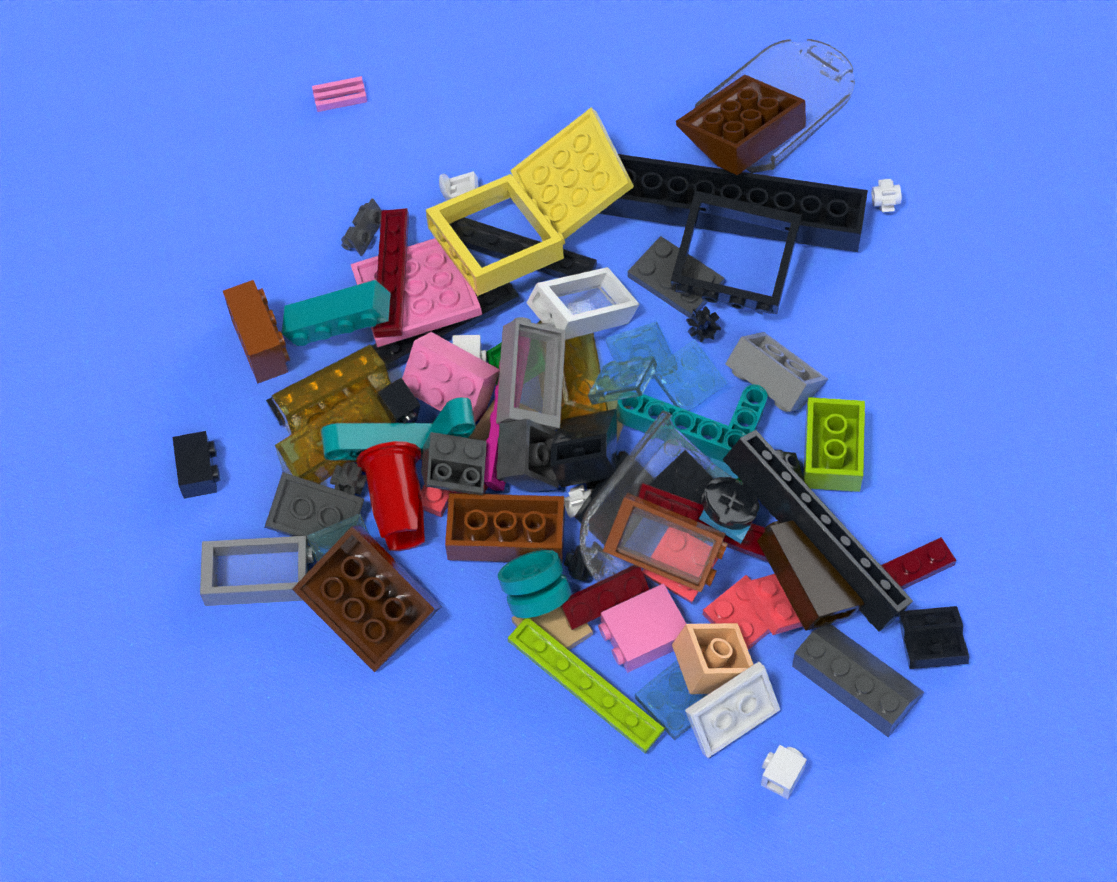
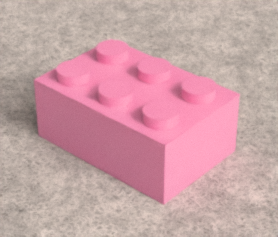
M430 332L414 341L402 379L416 398L439 411L452 399L461 397L470 399L476 422L482 418L487 410L500 370Z

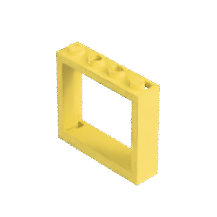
M511 174L426 209L428 229L477 296L564 259L563 244H565L563 235L559 231H555L549 217L540 212L535 199L529 198L523 184L517 182ZM511 198L543 239V242L481 268L449 224Z

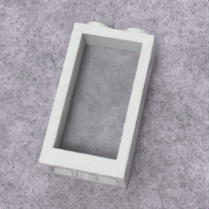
M608 267L537 283L527 301V305L542 323H551L555 325V328L566 330L565 340L629 324L640 305Z

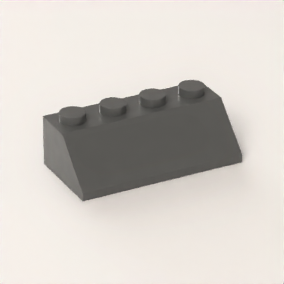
M832 624L821 626L812 631L794 653L792 667L888 738L924 694V691Z

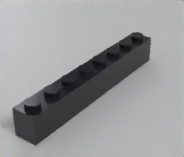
M757 430L741 437L723 458V461L729 466L731 471L752 489L759 501L780 523L792 520L861 597L864 605L859 611L878 632L894 622L913 602L906 592Z

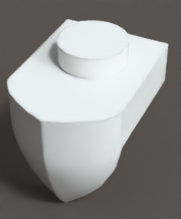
M474 171L453 178H449L443 173L439 176V188L447 201L478 188V177Z

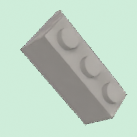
M765 332L742 336L725 363L732 369V373L736 377L747 380L752 385L755 384L763 387L767 395L775 401L774 404L785 412L801 409L808 402V397H813L828 380L827 377Z

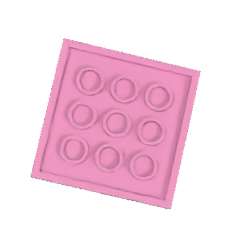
M435 238L407 247L402 336L375 338L374 336L377 347L482 315L474 290ZM378 256L350 264L357 285L372 280L377 281Z

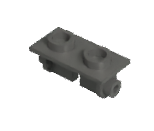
M371 198L369 203L359 207V211L352 221L355 227L350 226L346 234L341 238V246L344 249L351 250V248H355L360 256H363L381 224L382 210L373 198Z

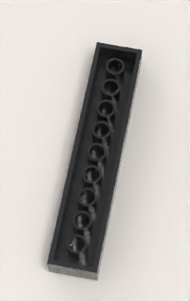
M618 154L634 187L599 213L686 226L694 193L699 191L802 215L801 225L796 243L858 252L868 190L741 172L736 175L725 169ZM699 212L695 228L780 241H786L788 236L786 231Z

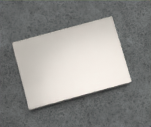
M757 662L685 709L702 754L707 758L780 711L765 666L760 662Z

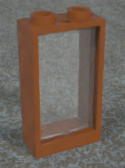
M627 493L622 501L603 552L702 592L705 585L711 586L717 570L712 569L716 558L722 559L728 543L723 542L726 533Z

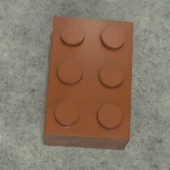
M254 280L223 290L231 321L257 384L288 373L286 362L290 361L286 350V343L281 331H278L272 309L269 310L263 288L257 289Z

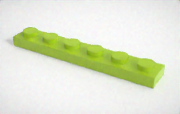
M525 618L507 638L511 645L644 754L664 732V727L530 618Z

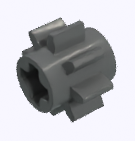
M347 462L342 467L336 465L330 484L335 485L336 490L352 495L355 493L360 495L367 478L366 475H362L361 467H357L355 463Z

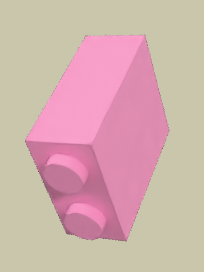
M663 583L601 612V624L598 625L603 639L605 641L610 640L614 647L611 651L618 665L623 664L628 673L673 652L672 644L686 625V622Z

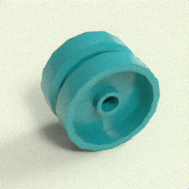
M553 550L533 551L511 560L498 572V580L502 591L507 594V603L512 615L517 618L537 617L553 611L569 599L572 594L567 577L562 574L563 568L558 553Z

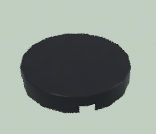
M719 477L711 480L703 491L701 502L704 511L712 521L731 530H740L750 526L759 511V502L756 494L745 483L743 485L737 483V479Z

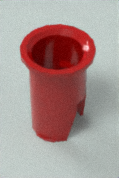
M393 441L369 447L356 458L357 467H361V471L366 472L373 515L380 536L385 538L389 551L409 550L425 543L424 512L416 463L421 458V450L416 444L409 442Z

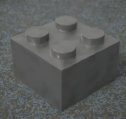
M529 419L500 423L498 463L496 466L497 479L529 492L559 488V482L551 468V444L556 431Z

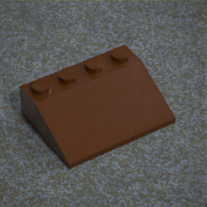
M743 75L676 120V126L717 166L738 175L806 127L805 100L750 76Z
M361 525L352 526L292 589L374 672L411 639L442 607Z

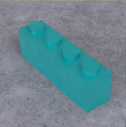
M372 280L285 305L282 335L296 346H305L311 342L326 340L333 336L351 333L358 329L374 327L377 324L387 322L389 319L391 293L379 282Z

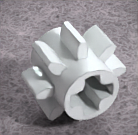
M891 179L878 180L879 186L872 187L871 190L873 206H879V210L882 212L895 211L894 205L901 204L902 201L900 185H894Z
M583 485L570 488L569 496L564 498L565 508L570 518L576 515L593 491L592 489L585 491Z

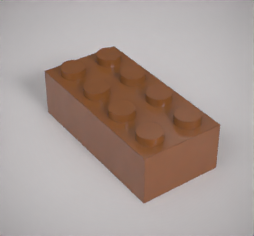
M449 493L445 539L447 560L510 562L521 555L533 551L553 550L558 553L559 559L563 563L564 496Z

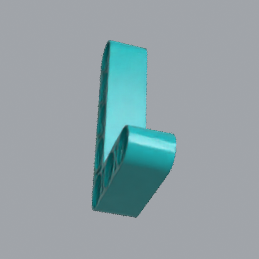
M753 384L747 386L742 392L728 426L640 392L625 390L618 396L617 420L628 427L724 462L723 458L731 450L730 446L735 445L741 437L757 429L768 395L766 390L760 385ZM752 400L757 402L758 404H752L749 401ZM625 406H631L634 409H626ZM650 416H658L661 419L656 420L651 418ZM739 423H746L749 426L745 427L740 425ZM676 426H684L687 429H679ZM703 436H711L713 439H706Z
M461 397L448 401L433 423H335L326 425L321 429L324 457L328 460H357L356 458L359 454L369 447L393 441L416 444L421 450L420 460H422L423 446L431 432L469 438L475 430L476 424L471 400Z

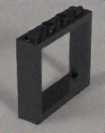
M695 191L671 278V290L683 293V296L686 297L691 296V294L700 296L704 301L710 303H717V301L726 302L729 306L736 309L752 308L755 309V312L762 315L763 312L778 314L802 215ZM699 212L788 232L772 296L682 276Z

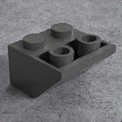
M431 432L423 446L421 473L425 487L482 495L487 441Z

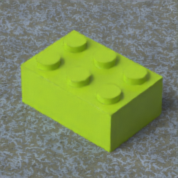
M808 397L805 418L803 478L805 484L810 489L860 492L864 471L865 401Z

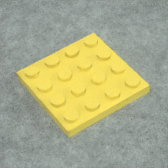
M589 108L510 170L514 179L523 184L526 194L530 199H535L540 212L549 217L552 227L556 232L559 231L563 235L564 240L634 187L598 113L593 108Z

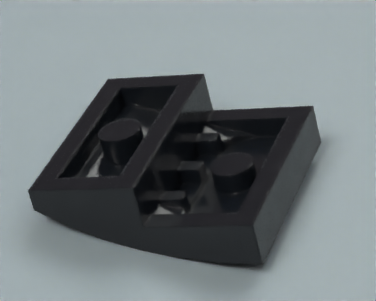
M957 606L903 611L899 616L909 669L969 664V653L963 637V623Z

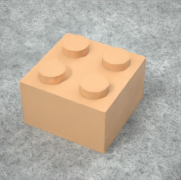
M738 623L686 624L672 644L690 694H710L754 665Z

